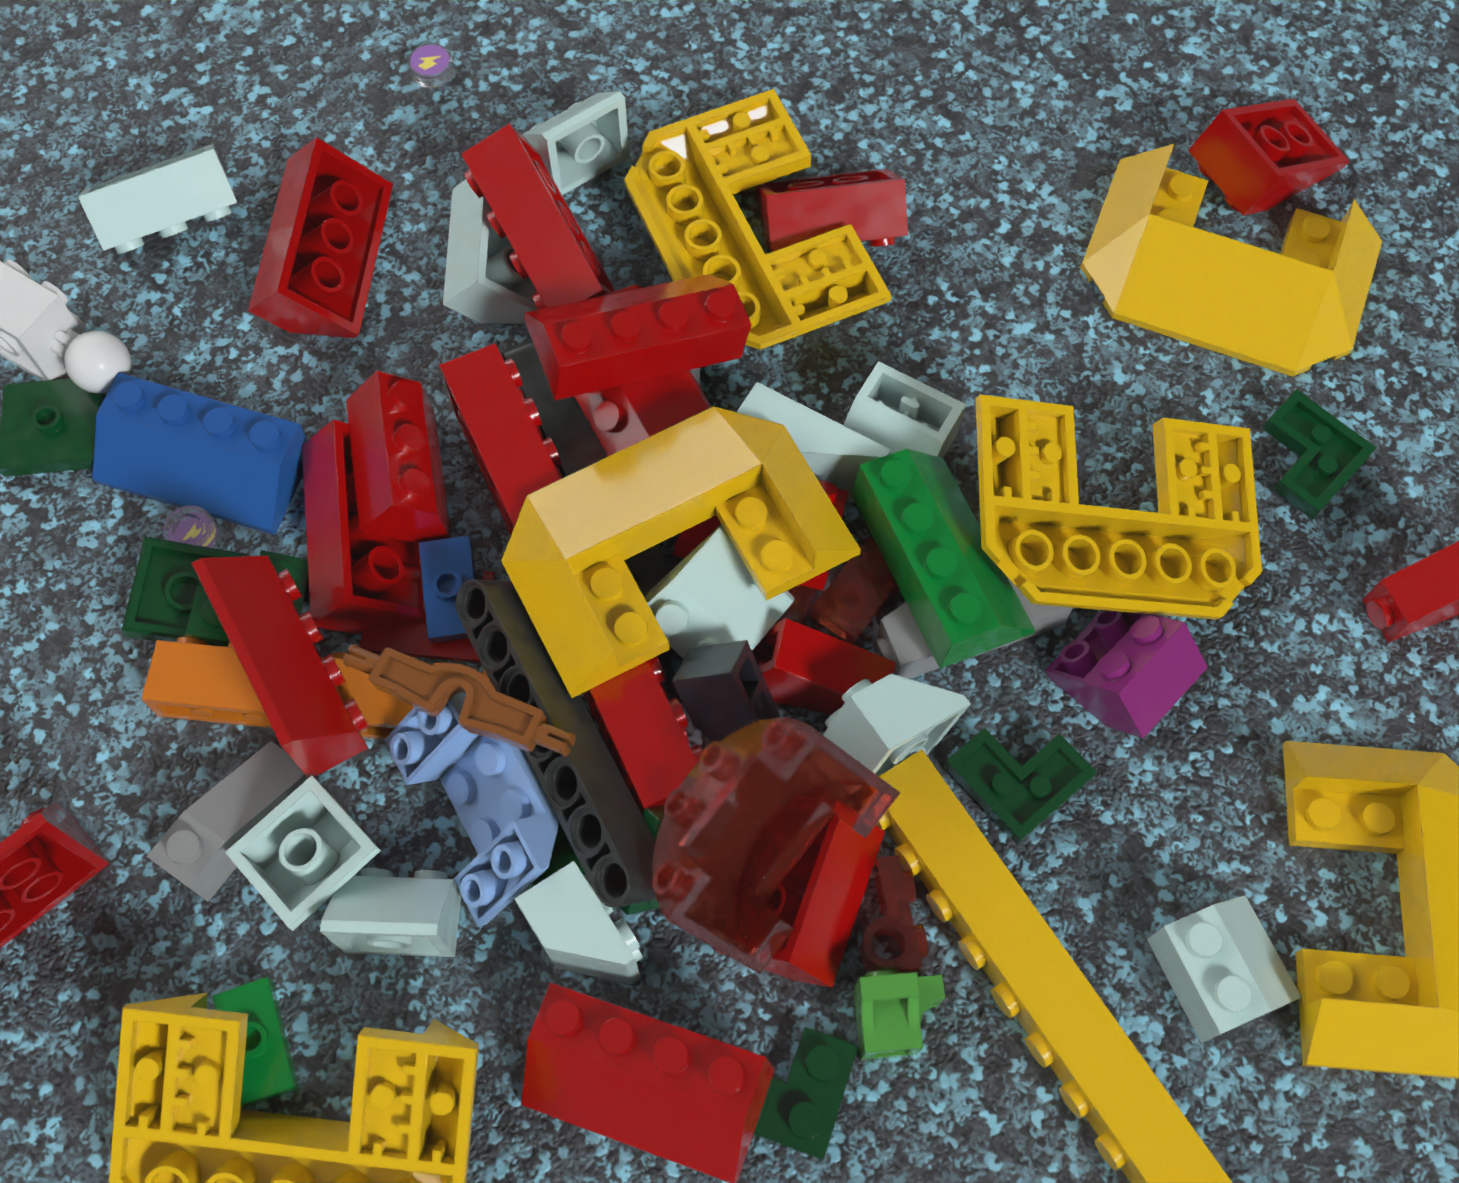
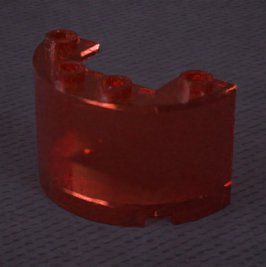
M771 718L742 727L723 740L708 745L701 754L699 762L689 772L680 787L673 790L665 801V816L662 820L654 849L652 887L661 912L667 921L760 974L795 930L769 902L768 899L834 814L866 838L899 796L900 792L804 722L790 718Z

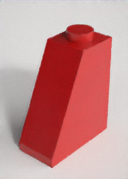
M1459 541L1382 579L1363 598L1369 620L1377 629L1381 630L1388 643L1459 615Z
M787 618L773 625L752 650L774 702L830 715L842 708L845 703L842 700V696L852 686L864 679H869L873 684L890 674H894L896 664L892 660Z

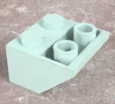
M878 361L855 397L843 426L891 449L890 454L907 448L944 458L959 432L966 404Z
M574 861L514 898L555 969L627 984H633L641 978L637 962L643 956L639 951L640 945L623 918L615 923L612 922L609 914L614 912L612 907H607L600 902L586 874L583 876Z

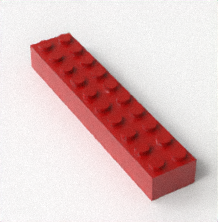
M496 343L439 366L455 417L511 536L527 495L562 479L563 476L558 467L561 465V460L557 449L550 437L544 439L539 428L542 422L532 398L525 399L520 389L523 383L515 362L512 358L504 361ZM657 656L583 693L612 758L642 816L645 808L706 798V792L712 790L708 775H711V769L699 744L692 747L689 746V739L685 728L688 727V722L684 711L676 697L667 700V693L662 683L666 681V677Z

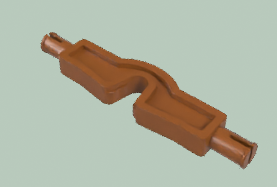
M352 644L348 648L352 655L348 653L344 655V666L369 674V681L376 689L402 699L429 716L439 715L455 694L466 693L464 704L458 717V723L470 733L503 741L527 752H532L536 744L565 757L571 752L569 746H574L576 738L574 733H569L547 724L548 719L541 709L497 692L492 683L483 674L471 667L456 663L430 665L391 648H385L380 656L356 644Z

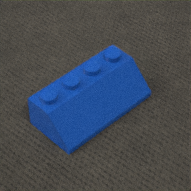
M118 373L96 416L92 479L101 485L275 535L303 477L302 445L308 439L299 423Z

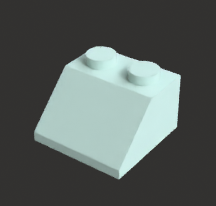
M620 91L596 93L582 102L574 103L567 110L553 118L536 124L531 130L522 134L539 152L562 195L630 157L625 97Z
M720 525L649 591L645 600L664 632L669 646L684 659L689 649L742 640H747L751 650H753L793 603L794 597L788 591H785L766 601L723 526Z
M890 674L873 684L869 679H864L844 693L842 696V700L845 702L844 705L825 721L828 728L816 744V747L851 796L854 797L866 790L870 781L921 749L926 755L931 753L971 703L962 694L894 674Z
M310 776L225 853L287 927L294 931L381 850L339 802L313 776Z
M364 868L360 870L359 876H352L333 894L321 919L320 932L344 953L455 957L461 892L455 881L447 879L448 874L441 871L418 870L415 871L414 878L393 877V872L386 869Z
M1246 895L1211 905L1162 927L1147 939L1201 1043L1302 998Z

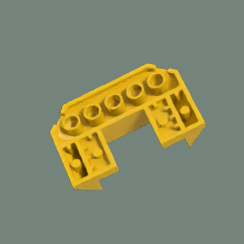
M774 89L649 131L642 145L643 152L635 167L631 166L624 180L625 187L673 281L710 274L735 285L752 324L745 345L762 350L891 301V293L851 224L766 255L762 250L733 194L811 167V153Z
M1174 144L1120 159L1080 267L1088 281L1094 280L1104 296L1103 305L1111 318L1292 377L1308 371L1312 365L1329 358L1336 360L1350 354L1354 346L1382 244V239L1355 199L1342 221L1296 208L1290 219L1281 252L1278 254L1193 227L1209 180L1166 167Z
M981 394L976 397L981 548L1031 604L1217 620L1222 618L1234 605L1232 601L1245 587L1251 585L1262 573L1250 428L1162 418L1152 424L1158 513L1079 504L1074 406Z
M713 406L527 495L501 562L571 698L670 650L669 642L624 561L664 540L717 516L766 601L860 554L861 549L783 424Z
M1285 741L1283 743L1289 846L1396 854L1405 957L1315 949H1301L1296 952L1298 992L1302 997L1298 999L1302 1066L1459 1079V766L1445 753Z
M208 993L131 1003L123 1007L109 1183H466L479 1044L436 1019H433L423 1034L363 1028L358 1034L351 1119L350 1122L240 1109L248 1023L247 1013L207 1009Z

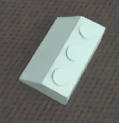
M213 144L84 189L78 196L103 251L115 247L118 254L144 245L141 237L159 231L161 237L165 238L188 229L185 221L203 215L206 222L222 218L232 213L229 205L237 203Z
M465 179L452 190L443 305L479 323H525L524 313L538 310L532 298V295L537 293V290L530 277L524 280L514 267L509 254L515 250L507 236L501 239L490 224L487 213L492 211L485 196L478 198Z

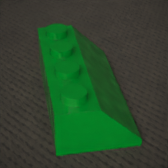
M906 448L860 464L851 495L940 669L1034 633L1035 628L1007 576L981 548V527L943 458Z

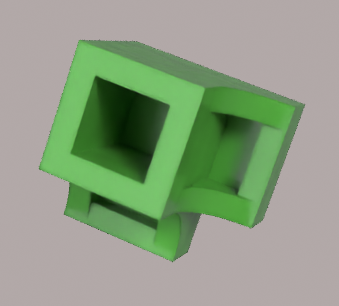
M879 970L866 973L865 977H859L853 990L861 1060L917 1055L922 1050L921 1018L925 1011L938 1007L945 999L942 975L918 977L917 972L899 974L897 970Z

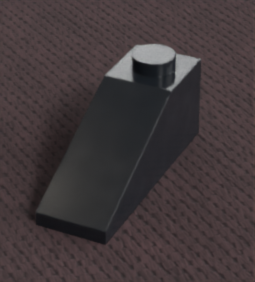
M742 640L689 649L672 682L678 701L684 705L692 724L777 801H790L803 770V765L748 641Z

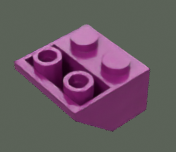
M1101 610L1094 616L1090 624L1061 651L1060 655L1050 664L1045 672L1055 684L1105 726L1143 739L1208 667L1185 622L1154 614Z

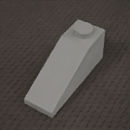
M270 741L183 811L146 857L209 902L237 867L225 852L308 778L286 751Z

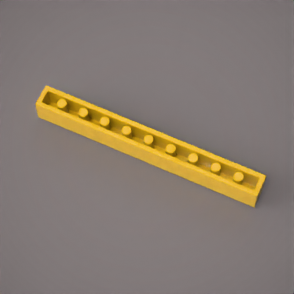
M921 749L870 781L864 797L867 801L864 804V809L870 821L882 830L886 829L898 846L894 849V852L903 869L911 877L917 874L928 889L929 893L926 894V899L934 914L943 923L949 920L962 938L958 941V946L965 959L975 970L982 967L995 987L991 989V994L999 1008L1008 1018L1016 1016L1028 1034L1024 1040L1032 1056L1042 1067L1046 1068L1050 1065L1063 1084L1059 1088L1062 1099L1079 1119L1084 1116L1099 1136L1094 1142L1107 1164L1115 1171L1121 1168L1131 1183H1232L924 751Z

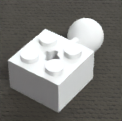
M8 259L5 263L0 261V356L42 381L67 379L70 377L78 387L91 393H108L118 373L130 374V353L120 339L103 331L84 333L86 325L80 318L68 310L66 304L69 300L62 291L47 281H44L41 285L33 281L31 276L12 260Z

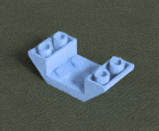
M461 692L455 694L437 716H429L414 707L384 741L406 785L440 779L478 856L454 880L477 926L480 927L489 923L549 867L559 820L524 750L503 741L470 733L461 727L458 723V717L466 697V693Z

